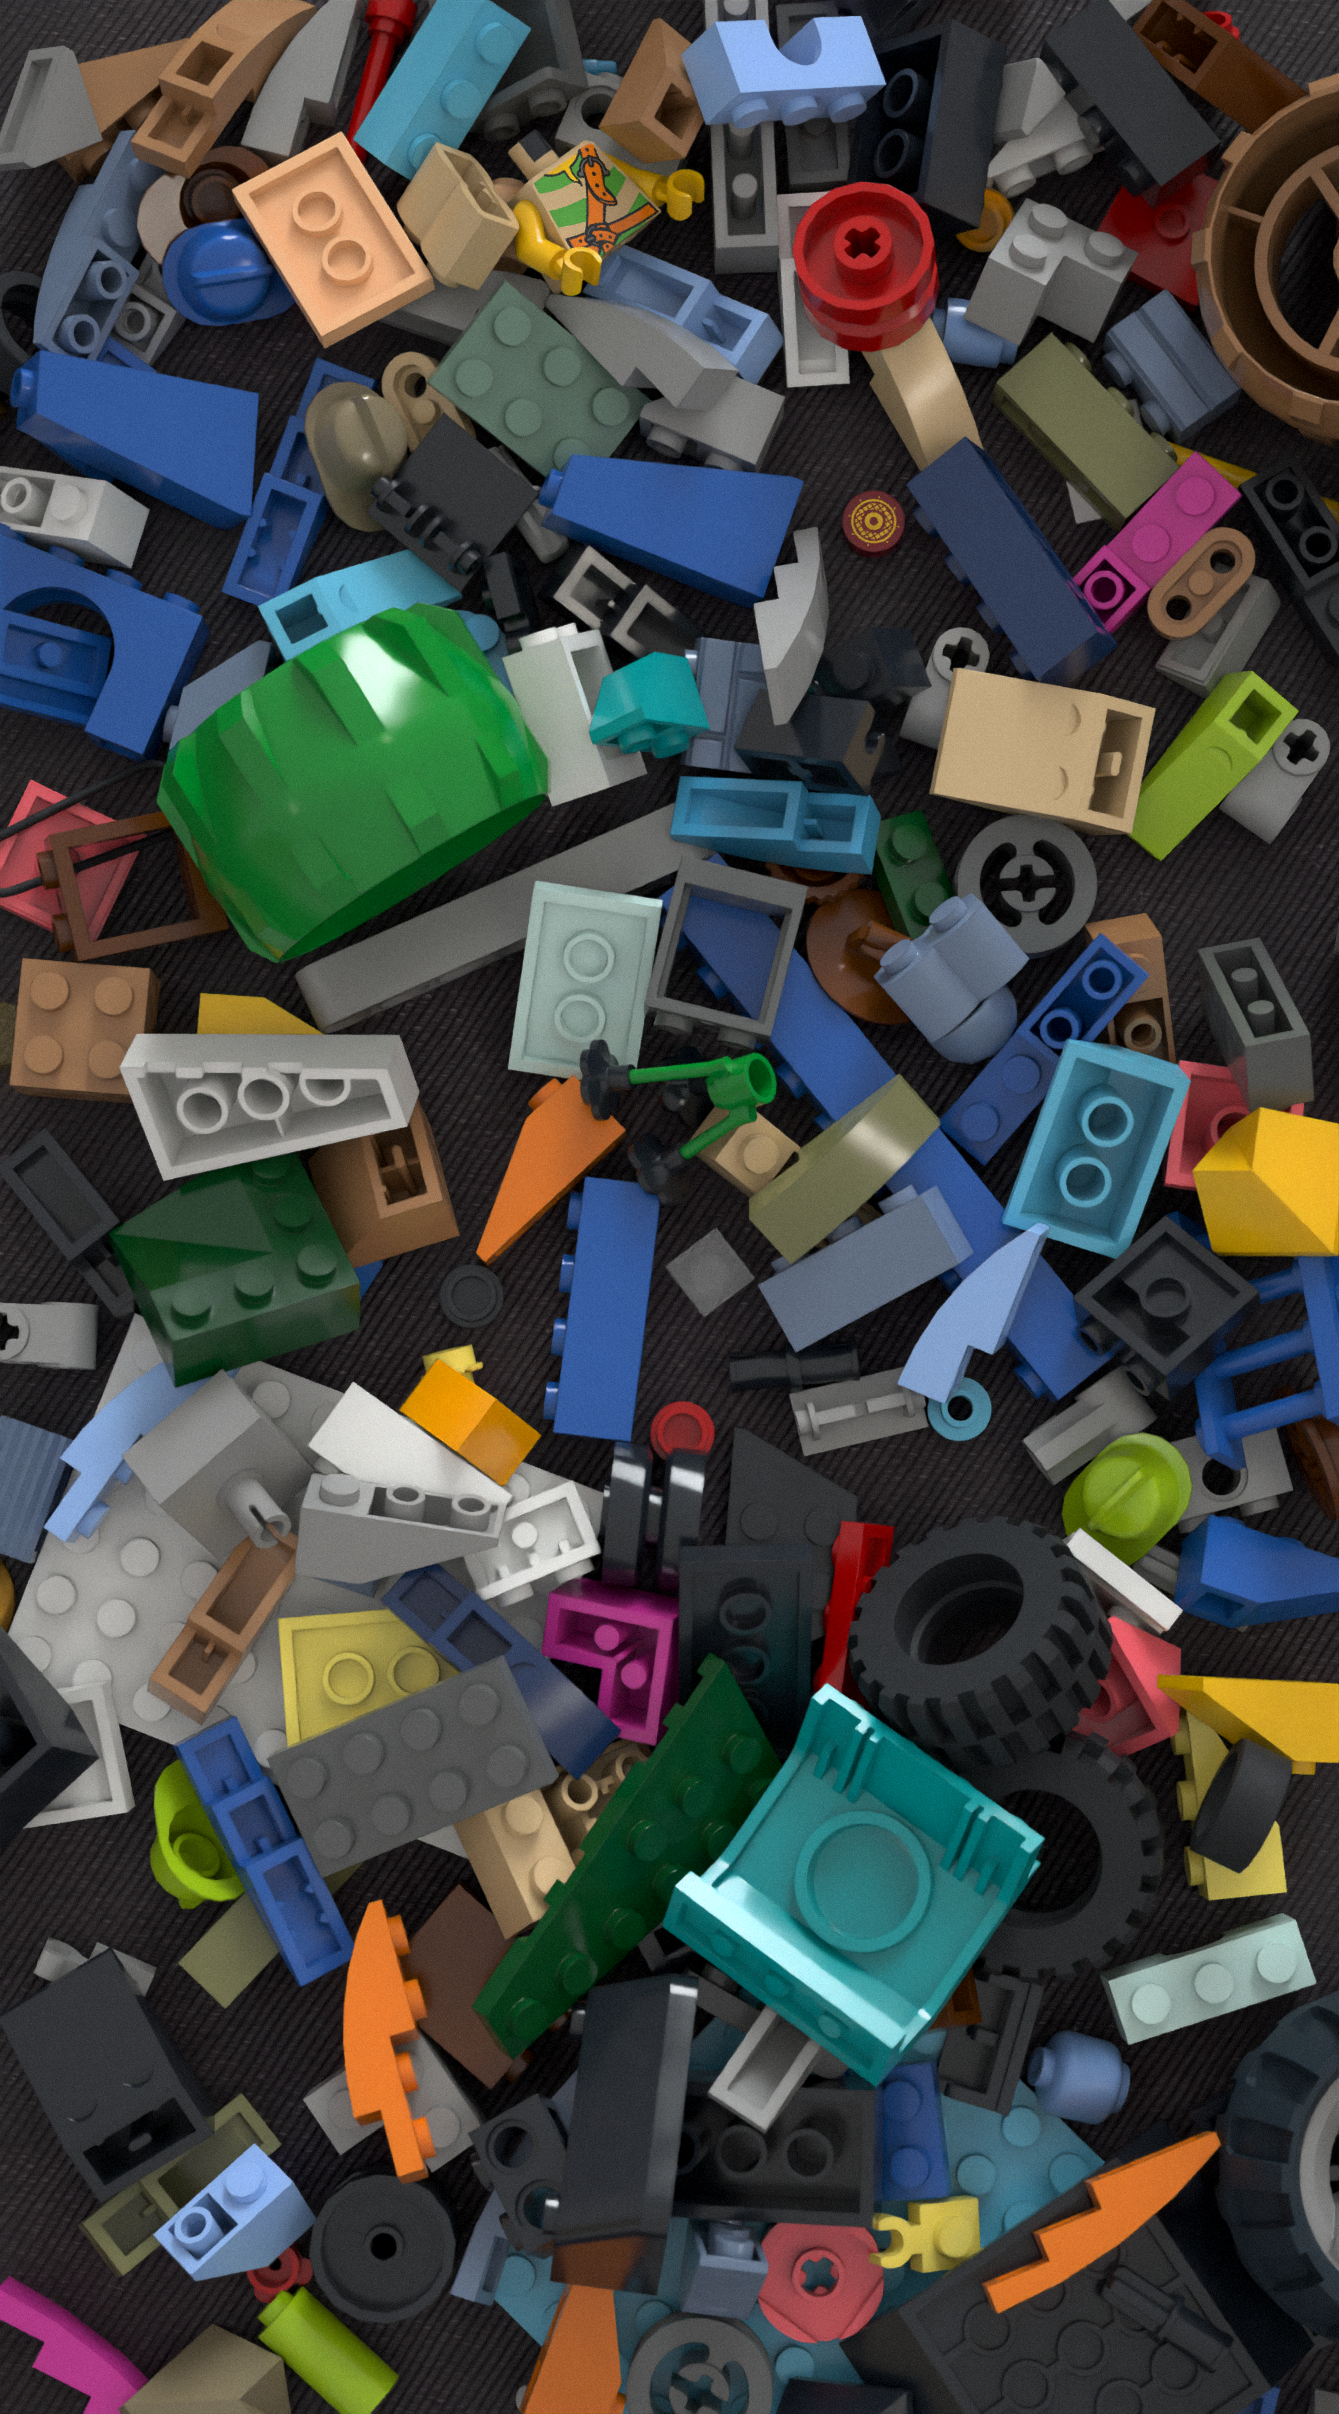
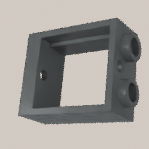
M682 855L644 1003V1015L655 1017L654 1026L656 1028L675 1034L689 1036L692 1033L693 1027L718 1033L716 1042L739 1050L754 1051L756 1043L769 1046L808 886ZM691 896L784 919L758 1020L665 997Z

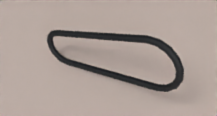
M154 759L138 762L1 830L0 842L141 771L150 769L163 770L166 762ZM169 828L72 864L74 874L173 838L172 830ZM39 876L11 887L0 888V897L14 896L42 886L41 878Z

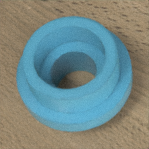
M963 1377L958 1392L954 1397H964L970 1402L972 1410L968 1419L964 1421L953 1419L948 1413L949 1401L943 1404L929 1398L927 1403V1415L933 1429L942 1437L953 1441H965L976 1437L986 1428L991 1417V1401L986 1390L978 1382Z

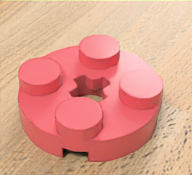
M773 2222L761 2237L759 2242L769 2267L767 2277L757 2298L766 2318L780 2332L803 2343L830 2341L838 2337L841 2340L861 2330L873 2317L883 2296L884 2267L869 2262L868 2254L879 2252L875 2238L868 2228ZM822 2257L828 2258L833 2262L829 2271L836 2279L834 2284L830 2288L818 2284L813 2291L807 2289L803 2285L807 2274L801 2268L808 2259L818 2262Z

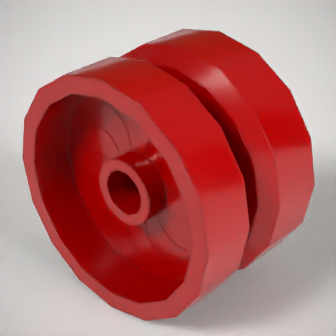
M858 182L835 188L810 206L797 225L792 252L806 318L820 336L846 350L875 352L898 346L919 332L935 309L939 278L935 261L934 239L929 219L913 197L888 184Z

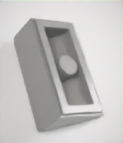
M1040 58L1004 65L1003 85L999 96L993 135L994 144L1029 137L1064 99L1065 91Z
M1219 562L1213 568L1215 572L1220 574L1228 573L1233 569V567ZM1251 574L1247 583L1201 632L1187 640H1170L1155 665V669L1204 699H1207L1226 673L1242 672L1281 605V599L1269 580ZM1190 608L1183 619L1190 614Z

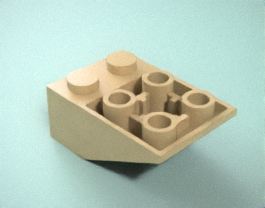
M954 668L929 794L1011 815L1025 814L1056 820L1070 830L1090 835L1132 834L1156 708L1101 693Z
M622 1739L610 1744L578 1781L561 1766L555 1767L559 1777L553 1783L453 1824L505 1940L537 1926L550 1906L543 1899L556 1879L565 1884L585 1852L578 1848L624 1778L636 1761L649 1759L652 1755L648 1744Z

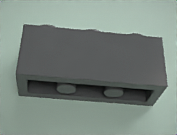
M1260 937L1197 949L1202 1014L1249 1112L1252 1113L1259 1107L1281 1111L1289 1108L1291 1105L1314 1101L1310 1033Z

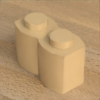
M438 142L434 144L397 202V211L405 223L403 230L413 242L421 247L428 261L427 269L435 279L452 288H458L461 284L479 290L519 230V224L514 213L494 192V184L480 163L470 154Z

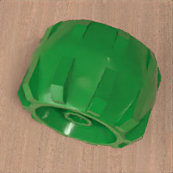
M417 602L406 610L392 607L377 613L368 620L321 641L268 673L217 708L190 735L180 739L168 752L156 802L198 867L209 893L224 909L248 949L275 963H283L311 952L383 913L463 863L530 815L551 793V760L527 724L517 700L499 679L460 614L452 609Z

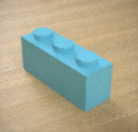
M437 0L353 140L386 166L412 180L436 142L454 149L459 148L531 28L490 0Z

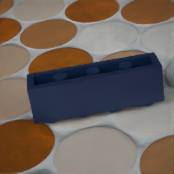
M964 437L906 484L919 503L912 509L915 518L932 538L936 539L939 535L951 551L944 557L946 564L964 586L974 585L983 601L976 605L977 610L997 635L1000 636L1003 632L1006 633L1016 648L1009 654V657L1016 669L1026 680L1066 687L1119 646L986 451L967 437Z

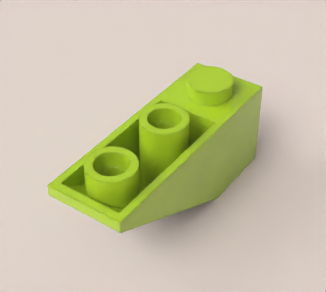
M1253 671L1226 673L1141 783L1132 834L1126 835L1157 861H1162L1263 759L1299 711Z

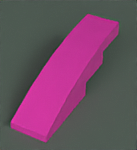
M11 2276L0 2285V2320L45 2342L32 2367L90 2396L91 2399L83 2414H121L118 2408L149 2381L121 2351L65 2308Z

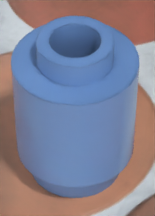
M947 297L943 309L935 308L930 315L951 362L994 369L997 368L999 363L1010 365L1014 363L1018 345L963 318L970 300Z

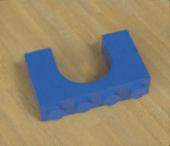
M0 523V608L26 615L45 605L67 603L85 607L100 615L111 626L113 632L114 659L110 673L84 731L94 745L137 763L155 760L163 742V729L168 708L170 705L179 706L182 690L188 685L210 635V630L203 616L198 614L200 607L190 600L173 593H165L162 600L140 591L143 586L141 582L120 571L108 569L105 576L86 569L83 567L85 561L80 556L64 548L50 545L48 551L45 552L25 544L27 538L23 534L11 530L10 526Z

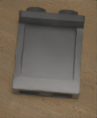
M428 0L430 11L437 0ZM490 0L529 26L531 30L469 132L482 135L487 141L510 139L520 132V126L539 116H549L564 110L568 100L589 90L569 0Z

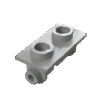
M904 1367L860 1377L859 1381L846 1380L789 1394L804 1456L929 1427L924 1407H926L925 1397L920 1393L897 1384Z

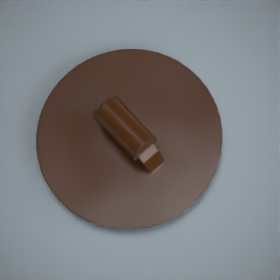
M870 889L849 890V894L845 897L839 896L835 902L825 901L812 916L805 939L807 961L821 989L839 1007L865 1021L883 1025H898L911 1022L874 978L876 973L882 968L880 965L881 958L893 945L904 939L914 940L895 931L881 892Z

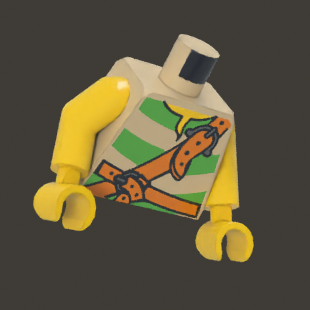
M536 129L520 140L508 152L509 156L529 180L507 203L519 224V230L513 238L516 257L523 264L540 272L550 290L556 295L561 292L567 296L579 294L582 290L583 280L590 283L591 286H597L600 280L602 261L635 238L661 212L658 207H661L665 202L667 203V212L670 217L682 221L692 214V201L701 203L704 200V179L698 172L690 169H681L672 173L668 178L662 174L636 168L602 151L594 142L588 140L582 141L558 158Z

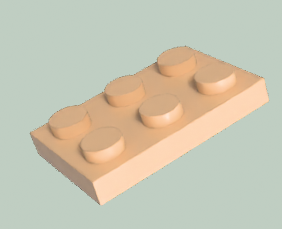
M342 131L232 189L236 205L324 349L435 290L431 273Z

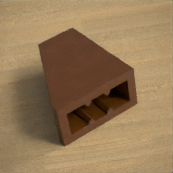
M1152 0L1132 28L1163 68L1252 134L1278 111L1309 94L1185 0Z

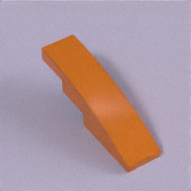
M1202 2132L1084 2181L1094 2207L1033 2232L1043 2258L982 2283L991 2309L998 2314L1063 2282L1123 2242L1173 2199L1220 2147L1221 2143L1216 2132Z

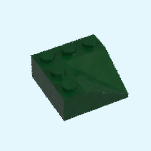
M296 1151L205 1171L109 1232L111 1246L175 1388L214 1376L221 1369L227 1372L360 1329V1281Z

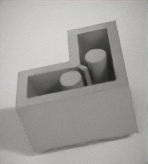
M1026 198L988 257L963 318L1018 346L1038 315L1094 343L1112 313L1139 253L1124 246L1119 239L1111 234L1095 232L1067 218L1061 210L1054 206L1039 204Z
M417 2025L421 2039L395 2046L397 2054L409 2050L419 2090L407 2094L414 2119L424 2116L427 2118L436 2156L425 2159V2162L430 2170L434 2172L470 2147L473 2143L468 2133L488 2122L489 2119L438 2043ZM345 2066L313 2087L303 2099L340 2155L384 2125L383 2120L360 2127L355 2120Z

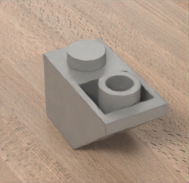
M735 376L711 410L678 409L666 397L645 404L639 416L640 435L647 438L646 443L652 449L672 458H680L683 453L705 462L704 468L759 473L783 418L785 397Z

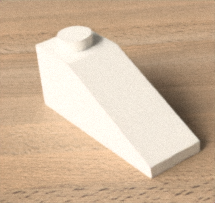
M354 1382L307 1445L320 1455L313 1466L325 1475L347 1474L359 1481L391 1486L395 1484H411L421 1488L423 1491L455 1496L475 1494L486 1498L488 1501L506 1503V1507L515 1498V1496Z

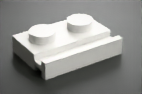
M1081 1528L1062 1540L1071 1550L1103 1607L1108 1611L1106 1613L1107 1619L1115 1616L1154 1636H1158L1163 1631H1168L1183 1611Z

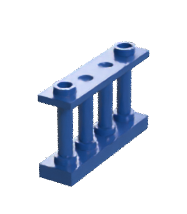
M1179 1211L1166 1214L1169 1219L1213 1253L1208 1232H1206L1204 1227ZM1339 1253L1338 1256H1297L1298 1259L1293 1260L1291 1268L1247 1281L1260 1292L1261 1304L1300 1292L1305 1297L1309 1319L1303 1322V1328L1230 1351L1226 1349L1225 1338L1214 1346L1216 1360L1194 1379L1200 1417H1197L1195 1421V1431L1198 1442L1207 1456L1233 1470L1247 1467L1242 1442L1244 1437L1321 1414L1327 1420L1339 1426ZM1308 1353H1312L1316 1357L1320 1380L1315 1382L1314 1389L1237 1412L1231 1377Z

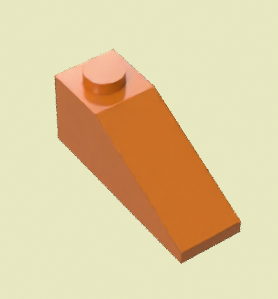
M574 1075L563 1084L556 1078L552 1079L528 1103L534 1111L525 1120L476 1252L480 1260L487 1267L626 1138V1130L612 1115L605 1121L594 1119L591 1106L585 1105L581 1097V1083Z
M565 2284L521 2401L520 2413L622 2414L626 2403V2394L618 2392L621 2385L613 2290Z

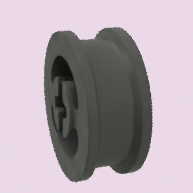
M1020 814L995 821L984 828L971 841L956 867L952 890L954 895L960 897V899L972 893L984 904L980 892L981 870L984 862L998 852L1006 853L1010 861L997 876L993 889L1012 886L1019 875H1025L1027 885H1047L1054 876V871L1045 860L1035 856L1033 850H1039L1050 856L1061 868L1068 889L1065 910L1057 921L1053 924L1045 925L1038 918V915L1053 898L1055 888L1036 890L1029 899V902L1023 901L1020 891H1001L994 901L999 912L1015 922V927H1009L1000 921L998 922L1027 955L1028 961L1044 958L1060 950L1081 930L1095 904L1097 875L1090 852L1072 830L1056 820Z
M681 2309L672 2312L654 2323L642 2336L635 2348L626 2383L628 2413L721 2414L722 2400L728 2402L730 2391V2374L726 2363L735 2361L742 2367L749 2385L747 2400L738 2414H770L773 2397V2375L768 2353L757 2334L741 2319L682 2312ZM689 2343L706 2344L708 2349L691 2351L680 2358L677 2374L672 2373L669 2389V2399L674 2411L669 2413L662 2411L653 2395L651 2384L652 2374L656 2366L667 2353L678 2346ZM702 2374L712 2378L710 2391L714 2395L709 2392H703L698 2400L691 2398L688 2395L689 2382L687 2380L697 2382Z

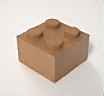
M22 958L10 1086L22 1095L133 1104L119 1067L136 1034H156L161 980L150 968Z

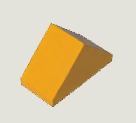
M439 1358L435 1360L399 1409V1411L502 1487H504L541 1437V1434L500 1401Z

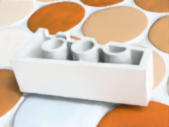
M136 1034L119 1067L163 1181L407 1127L419 1095V1089L400 1035Z

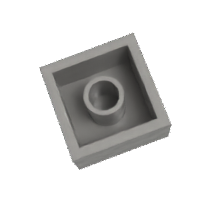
M223 1369L122 1455L123 1459L157 1504L219 1561L249 1535L255 1546L259 1548H269L278 1544L277 1539L266 1527L267 1522L269 1524L272 1523L279 1534L285 1538L291 1528V1521L280 1508L309 1484L312 1473L317 1474L279 1425Z

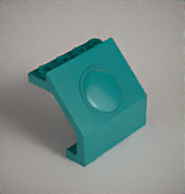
M826 1683L810 1701L796 1744L789 1758L729 1846L701 1877L690 1871L675 1886L662 1926L877 2087L934 2023L1041 1864L1036 1860V1857L1045 1838L1028 1827L1023 1820L1011 1815L973 1788L967 1780L955 1775L924 1753L912 1741L902 1737L868 1713L859 1703L847 1698Z

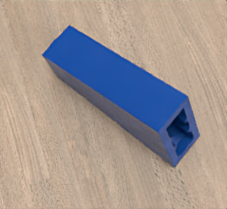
M44 350L38 351L21 368L16 369L11 383L10 402L13 407H18V430L218 529L230 530L251 517L259 393Z
M572 454L560 471L550 468L537 504L547 507L541 527L749 610L754 606L753 603H758L765 595L804 481L792 476Z

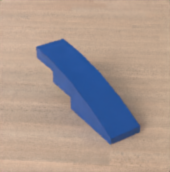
M316 358L296 416L290 415L270 473L264 472L251 508V517L247 519L221 592L259 606L295 587L330 508L304 431L306 410L314 396L332 383L350 381L365 385L375 392L378 381Z
M230 1715L173 1744L174 1750L236 1874L298 1986L302 1987L351 1960L354 1948L351 1936L324 1879L319 1874L303 1837L297 1835L270 1776L263 1775L237 1717Z

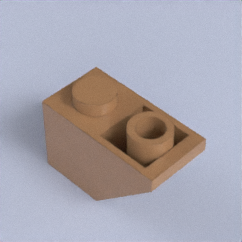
M661 18L653 19L598 127L643 164L685 158L704 122L681 58V54L691 43Z

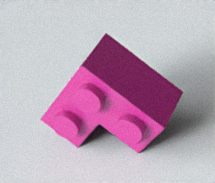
M574 1578L549 1593L541 1654L550 1658L602 1669L597 1707L621 1730L617 1737L656 1746L668 1731V1728L662 1722L674 1704L678 1703V1598L624 1586L602 1584L601 1581L587 1578Z

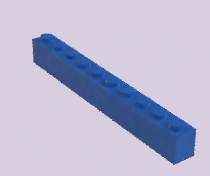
M715 853L706 860L728 866L718 853ZM674 886L658 898L663 900L662 917L660 918L658 928L661 933L663 932ZM691 896L677 952L687 947L701 964L694 972L716 1001L726 996L741 1014L740 1016L758 1020L781 931L766 914ZM793 948L770 1043L766 1047L780 1063L773 1071L786 1090L796 1100L805 1094L820 1113L813 1121L822 1133L889 1082L896 1074L844 1009L839 1007L825 994L815 980L808 964ZM756 1043L754 1049L759 1050L764 1044ZM939 1127L913 1156L872 1195L875 1199H878L883 1194L888 1198L910 1185H913L916 1193L920 1195L934 1186L938 1187L974 1254L958 1265L937 1276L951 1295L964 1279L991 1255L1023 1233L1019 1228L1002 1223L1004 1208ZM1041 1254L1004 1344L1020 1363L1013 1371L1027 1391L1035 1399H1039L1045 1394L1053 1403L1061 1399L1115 1355L1107 1351L1102 1357L1097 1356L1079 1339L1075 1331V1327L1078 1324L1073 1303L1074 1295Z

